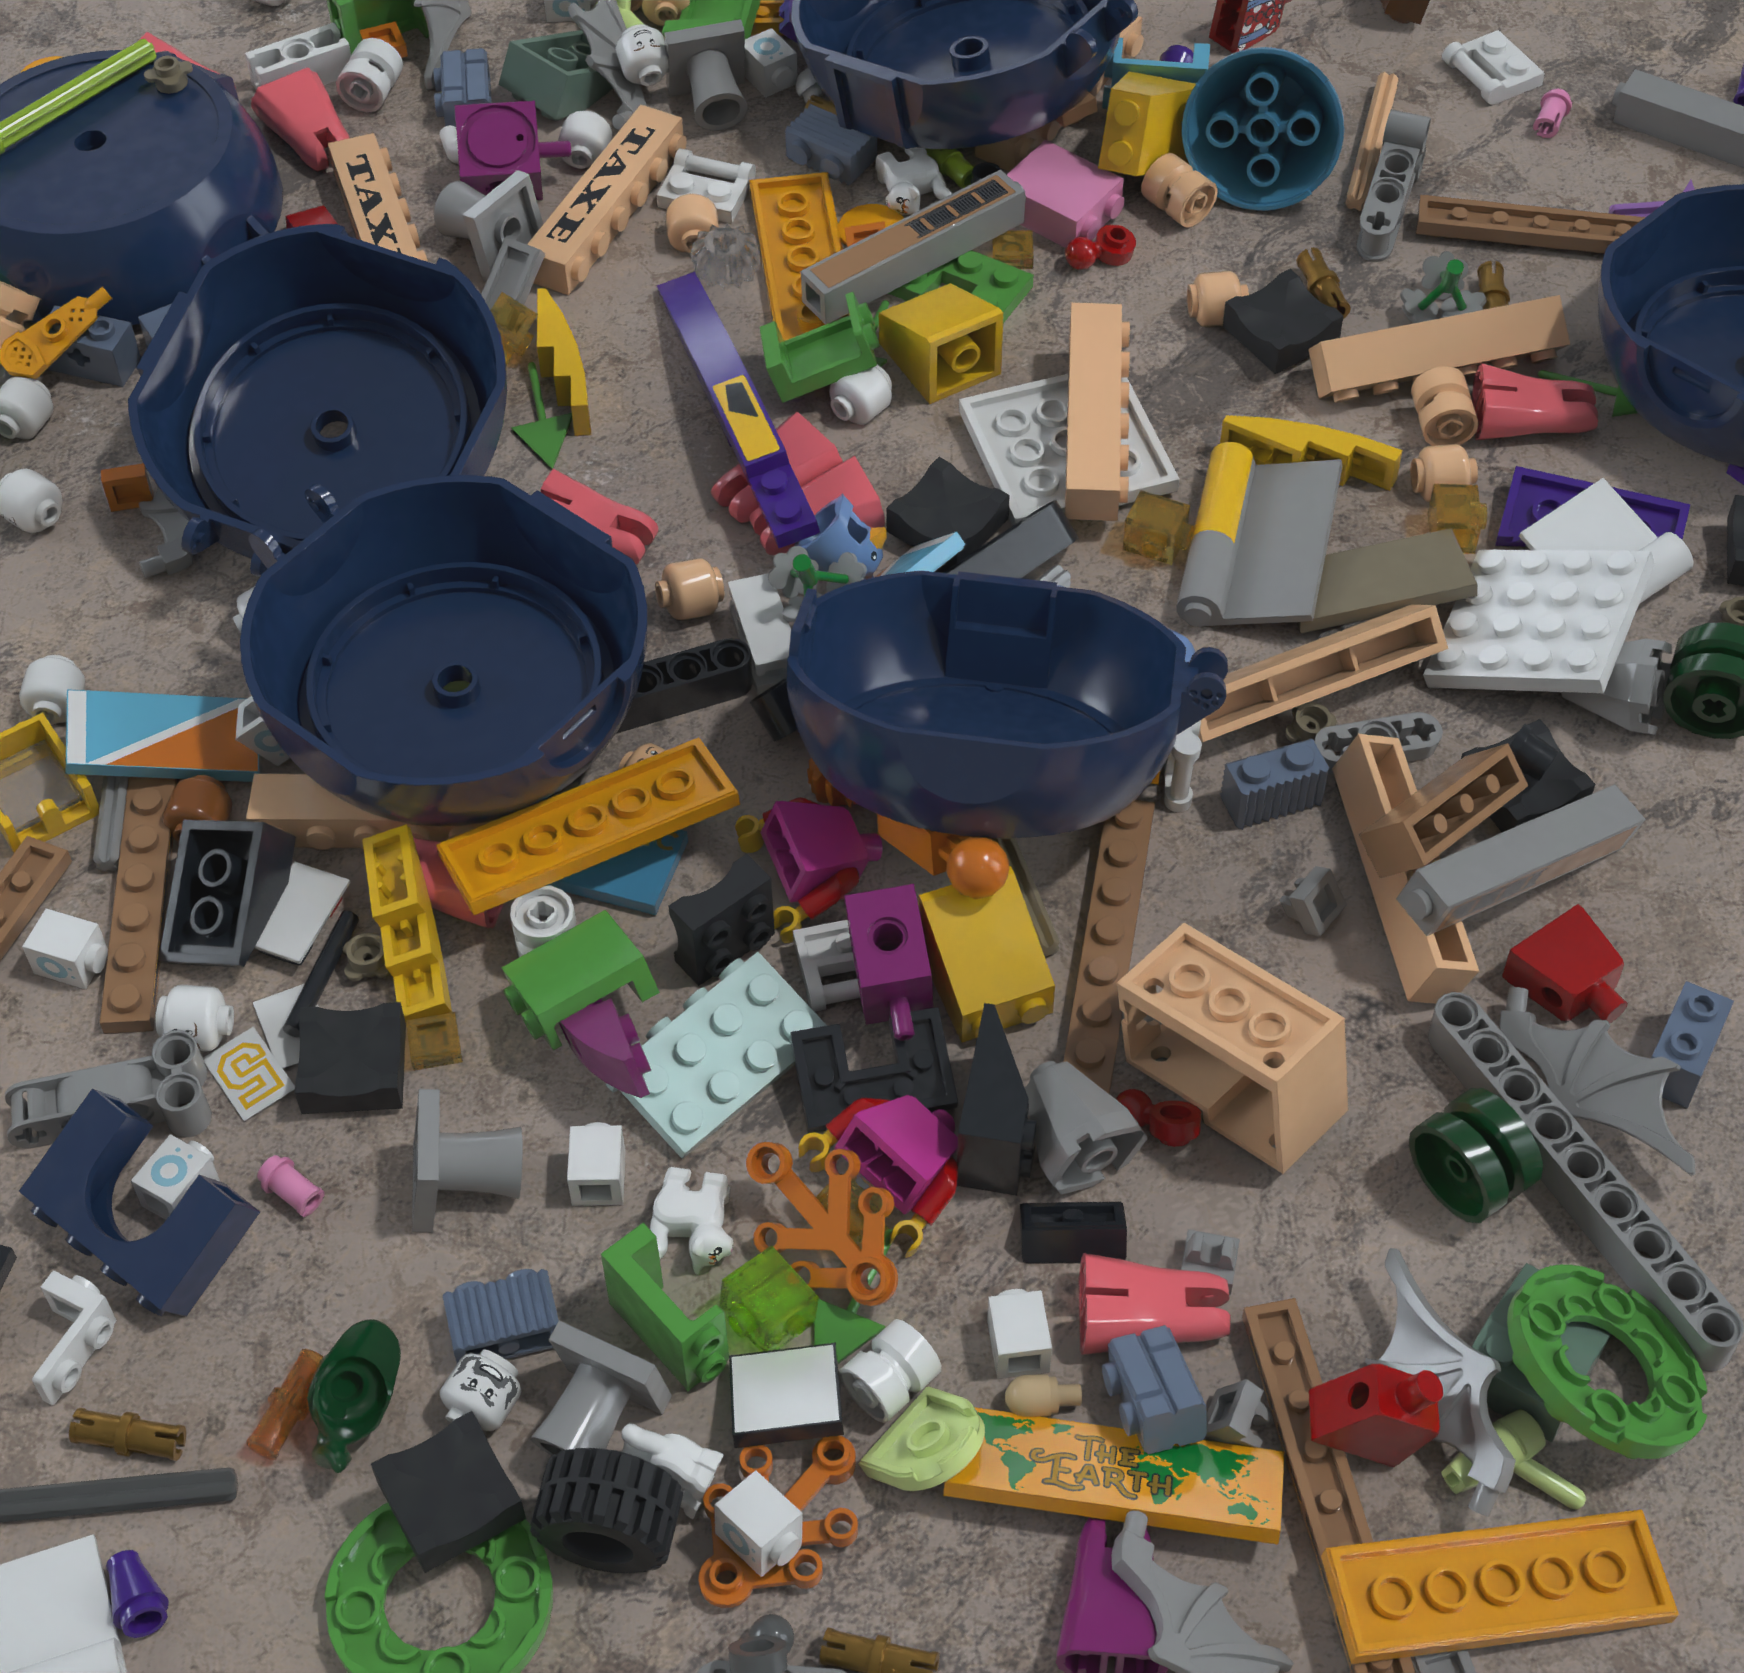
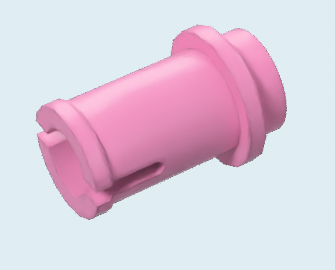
M1552 89L1545 93L1540 101L1542 109L1533 124L1534 131L1539 129L1537 135L1543 138H1552L1557 134L1563 117L1568 115L1572 108L1569 94L1562 89Z
M274 1155L267 1159L258 1171L257 1179L261 1182V1189L266 1193L274 1192L303 1217L313 1213L323 1200L324 1191L316 1187L294 1169V1162L289 1157L281 1158L278 1155Z

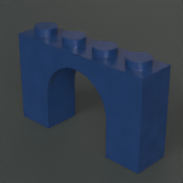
M92 1088L19 1192L34 1204L30 1211L38 1219L52 1227L59 1225L69 1233L65 1241L84 1255L91 1257L94 1254L104 1263L100 1270L107 1277L120 1285L127 1286L130 1284L139 1292L136 1300L144 1308L158 1316H163L165 1312L187 1316L255 1221L260 1211L225 1183L198 1175L160 1228L142 1239L135 1241L127 1240L119 1231L113 1216L112 1196L114 1186L121 1171L153 1128V1125L121 1099Z

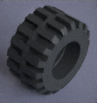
M575 1448L559 1451L558 1454L552 1455L546 1465L530 1523V1531L532 1536L537 1538V1541L542 1546L559 1557L583 1567L611 1573H640L656 1570L662 1564H666L683 1499V1491H681L679 1482L673 1479L672 1475L634 1455L602 1448Z

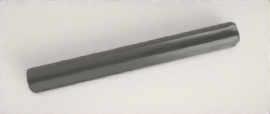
M227 1467L0 1489V1523L232 1501L237 1497L238 1478L235 1470Z

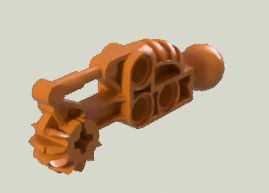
M809 759V768L807 769L808 784H811V790L816 795L817 802L830 803V806L847 805L849 808L857 804L834 788L821 773L813 759ZM877 814L878 834L884 840L933 876L947 871L950 883L961 895L973 899L987 898L993 896L1005 885L1009 873V860L1006 852L995 840L985 837L940 833L897 822Z

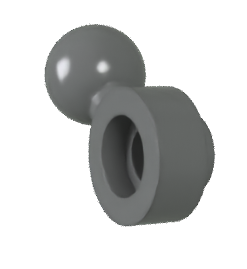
M768 1614L758 1618L750 1629L749 1637L739 1639L729 1645L730 1673H783L788 1667L787 1654L792 1649L794 1643V1632L790 1623L782 1616L776 1614Z

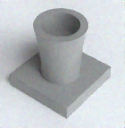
M741 19L665 32V48L669 62V70L666 73V85L670 97L692 93L695 121L703 129L718 131L739 123L745 117L748 110L747 102L737 86L745 83V31Z
M519 170L514 172L487 195L478 192L465 182H452L441 191L434 208L435 225L441 234L471 241L484 282L488 279L505 237L528 244L543 225L530 175Z
M419 1089L413 1139L412 1232H433L438 1190L490 1193L519 1199L523 1157L522 1128L514 1127L496 1131L439 1133L440 1090Z
M558 1321L549 1341L568 1371L574 1375L550 1414L530 1438L535 1445L550 1455H556L559 1451L575 1448L607 1449L628 1399L661 1415L663 1414L672 1395L656 1365L562 1321Z

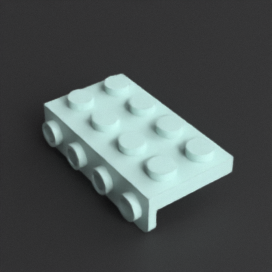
M756 952L745 962L741 958L734 960L719 975L720 983L710 991L705 987L700 988L685 1001L682 1006L685 1009L683 1013L673 1021L669 1017H665L646 1034L648 1041L642 1045V1048L652 1070L643 1074L650 1094L639 1098L620 1091L681 1159L685 1158L795 1065L790 1043V1032L827 1026L759 952ZM606 1083V1086L612 1093L618 1090Z

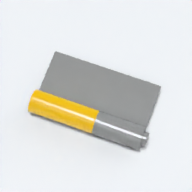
M1224 442L1215 446L1210 455L1176 605L1180 618L1196 627L1313 621L1343 467L1341 459L1256 465L1253 454L1242 444Z

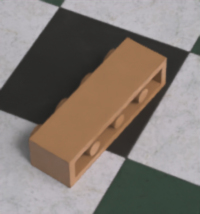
M1508 743L1463 757L1362 831L1359 837L1379 878L1423 867L1527 788L1528 784Z

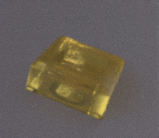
M1009 230L993 238L992 258L1018 269H1033L1032 230Z
M455 1012L406 1020L413 1071L463 1062Z

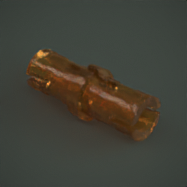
M310 1349L301 1350L297 1361L282 1386L275 1387L267 1398L270 1405L253 1434L246 1441L247 1446L252 1451L270 1460L277 1459L279 1451L297 1421L305 1420L309 1413L307 1400L309 1386L313 1374L324 1356Z

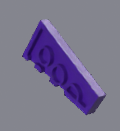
M1516 466L1495 546L1528 547L1519 537L1522 531L1594 483ZM1612 487L1657 537L1666 532H1672L1683 540L1691 504Z

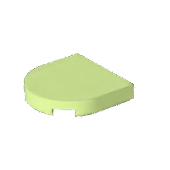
M928 1386L864 1455L858 1464L867 1477L906 1491L929 1489L954 1477L971 1462L979 1451L984 1439V1422L972 1403L967 1399Z

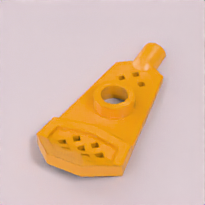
M102 286L90 297L77 296L23 332H16L4 340L0 348V364L12 376L37 379L97 320V310L109 302L112 297ZM54 324H61V328L57 333L49 334Z

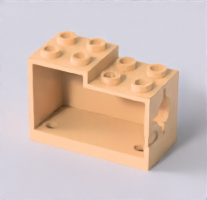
M1181 924L1117 982L1119 1007L1124 1012V1019L1121 1023L1126 1062L1203 1110L1204 1124L1282 1174L1348 1111L1345 1018L1188 924ZM1156 985H1158V986H1160L1161 988H1163V990H1162L1161 992L1157 993V992H1156ZM1147 1014H1148L1149 1016H1151L1152 1018H1154V1019H1156V1020L1147 1022V1021H1145V1020H1143V1019H1144V1018L1147 1016ZM1160 1057L1168 1058V1059L1165 1060V1061H1156V1060H1155V1059L1160 1058Z

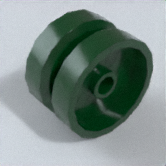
M1728 622L1705 623L1690 628L1678 638L1662 699L1666 712L1681 727L1694 734L1713 739H1734L1744 736V626Z
M1483 1088L1468 1089L1451 1101L1444 1108V1113L1436 1112L1410 1132L1409 1149L1421 1179L1442 1205L1452 1214L1466 1222L1482 1223L1506 1205L1508 1198H1516L1542 1177V1157L1530 1129L1511 1106L1499 1096Z

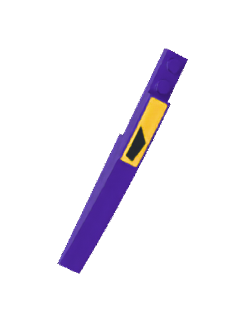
M695 271L657 285L658 292L725 438L738 459L778 548L819 534L820 530L817 520L789 463L783 443Z

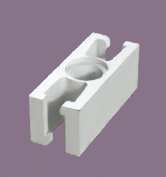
M333 22L246 52L245 56L251 83L256 90L262 85L304 68H310L313 72H317L323 85L335 82L344 66L350 60L351 51L349 43L345 38L340 39V31Z
M769 573L728 582V591L732 598L729 602L730 613L739 639L750 648L752 677L757 694H761L787 676V659L789 656L791 628L789 622L783 618L784 608L778 590L772 587L768 581Z

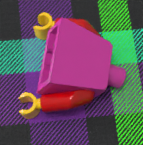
M797 797L790 801H775L773 808L762 814V819L758 820L752 815H743L738 818L735 824V830L739 837L738 843L743 852L753 853L758 851L765 842L789 901L799 902L800 904L795 909L790 906H781L773 912L774 929L780 927L783 923H792L780 932L783 943L793 942V930L802 929L801 922L807 917L811 920L815 919L838 903L845 895L853 891L858 886L859 879L868 862L879 861L883 851L882 840L879 834H859L847 809L838 806L821 805L803 797Z
M906 1095L891 1101L888 1099L860 1098L826 1124L825 1127L828 1130L824 1134L814 1132L804 1135L798 1147L799 1158L810 1150L820 1151L821 1153L815 1156L809 1163L811 1172H820L825 1169V1159L833 1145L836 1144L834 1149H846L855 1152L861 1164L859 1173L874 1187L888 1190L893 1196L894 1206L904 1215L910 1212V1210L914 1213L910 1220H903L895 1225L889 1242L891 1245L898 1234L910 1235L914 1243L906 1252L905 1258H909L917 1252L923 1240L922 1229L926 1224L933 1225L955 1195L958 1179V1166L953 1158L958 1146V1137L954 1134L955 1122L953 1117L945 1110L938 1109L931 1113L913 1096Z

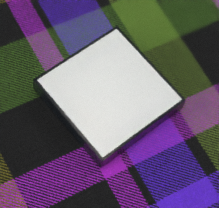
M836 1343L729 1356L732 1436L735 1448L844 1435Z

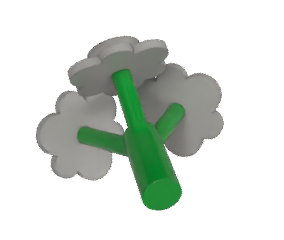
M1450 251L1442 252L1439 257L1429 256L1423 262L1422 268L1426 275L1423 276L1421 282L1424 288L1432 289L1429 295L1426 296L1420 289L1412 291L1408 288L1400 293L1401 300L1404 303L1402 309L1412 323L1438 319L1436 315L1439 313V309L1434 302L1436 299H1446L1441 305L1443 311L1441 318L1483 310L1482 307L1486 303L1484 293L1475 292L1471 294L1469 290H1463L1465 283L1462 278L1468 273V265L1463 259H1454V255Z
M794 546L786 554L778 553L774 556L773 564L775 568L769 572L768 581L772 587L782 589L785 597L791 598L789 606L783 609V618L789 622H795L803 601L802 597L797 596L798 593L805 596L807 588L816 589L818 581L827 582L826 591L829 592L844 585L864 580L867 568L864 563L858 562L855 554L845 552L840 556L838 563L833 562L829 566L828 572L818 571V563L809 558L806 549L801 546ZM817 593V598L822 596V594Z

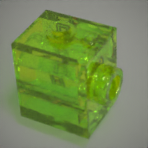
M771 1245L722 1279L719 1306L726 1313V1319L732 1330L741 1338L748 1337L756 1348L762 1352L780 1349L814 1325L819 1297Z

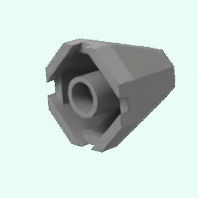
M1653 639L1624 642L1604 693L1562 692V697L1629 731L1655 736L1658 727L1650 725L1652 716L1662 719L1665 706L1662 698L1671 663L1662 662V653L1672 654V644Z
M1049 1061L1038 1066L1030 1074L1031 1080L1025 1087L1029 1098L1030 1120L1037 1121L1035 1144L1042 1170L1060 1194L1095 1186L1106 1179L1100 1170L1111 1163L1116 1171L1120 1170L1130 1163L1148 1139L1136 1119L1125 1106L1069 1062L1056 1063L1055 1061Z

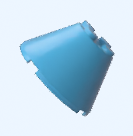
M1270 47L1250 48L1221 59L1198 80L1185 106L1182 120V141L1189 165L1192 166L1193 171L1200 172L1216 184L1218 198L1244 209L1275 210L1302 201L1329 177L1338 161L1343 145L1344 115L1342 105L1333 85L1313 63L1300 55L1283 49Z

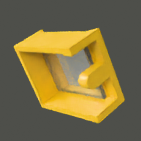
M43 712L0 733V831L13 853H15L26 836L46 842L99 815L100 807L86 776L65 774L66 746Z

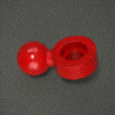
M1106 225L1097 232L1095 242L1086 237L1072 239L1066 246L1065 258L1071 267L1078 270L1091 267L1096 258L1108 265L1121 266L1131 260L1136 246V238L1130 230L1121 225Z
M1127 1089L1116 1097V1100L1130 1111L1140 1127L1149 1124L1150 1133L1167 1146H1184L1190 1140L1200 1135L1201 1110L1191 1103L1171 1100L1154 1105L1150 1097L1139 1089Z

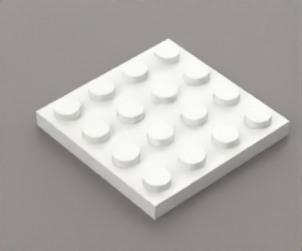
M1068 374L959 399L960 415L994 488H998L1010 495L1009 520L1012 526L1054 500H1057L1065 513ZM1121 377V382H1129L1128 378ZM1129 382L1128 408H1121V413H1129L1128 439H1121V444L1129 445L1128 471H1120V476L1129 477L1128 502L1119 503V505L1177 492L1180 481Z
M1478 550L1470 568L1477 582V596L1456 600L1443 629L1448 649L1431 656L1423 674L1427 687L1604 693L1655 565L1652 552L1644 550Z

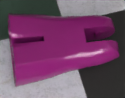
M1089 1517L1081 1531L1077 1545L1071 1588L1062 1621L1055 1663L1058 1669L1064 1673H1106L1109 1656H1115L1114 1673H1166L1168 1668L1154 1662L1148 1654V1649L1154 1646L1157 1637L1155 1623L1149 1609L1125 1581L1112 1570L1111 1554L1113 1548L1107 1547L1105 1519ZM1146 1528L1144 1539L1151 1542L1150 1535Z

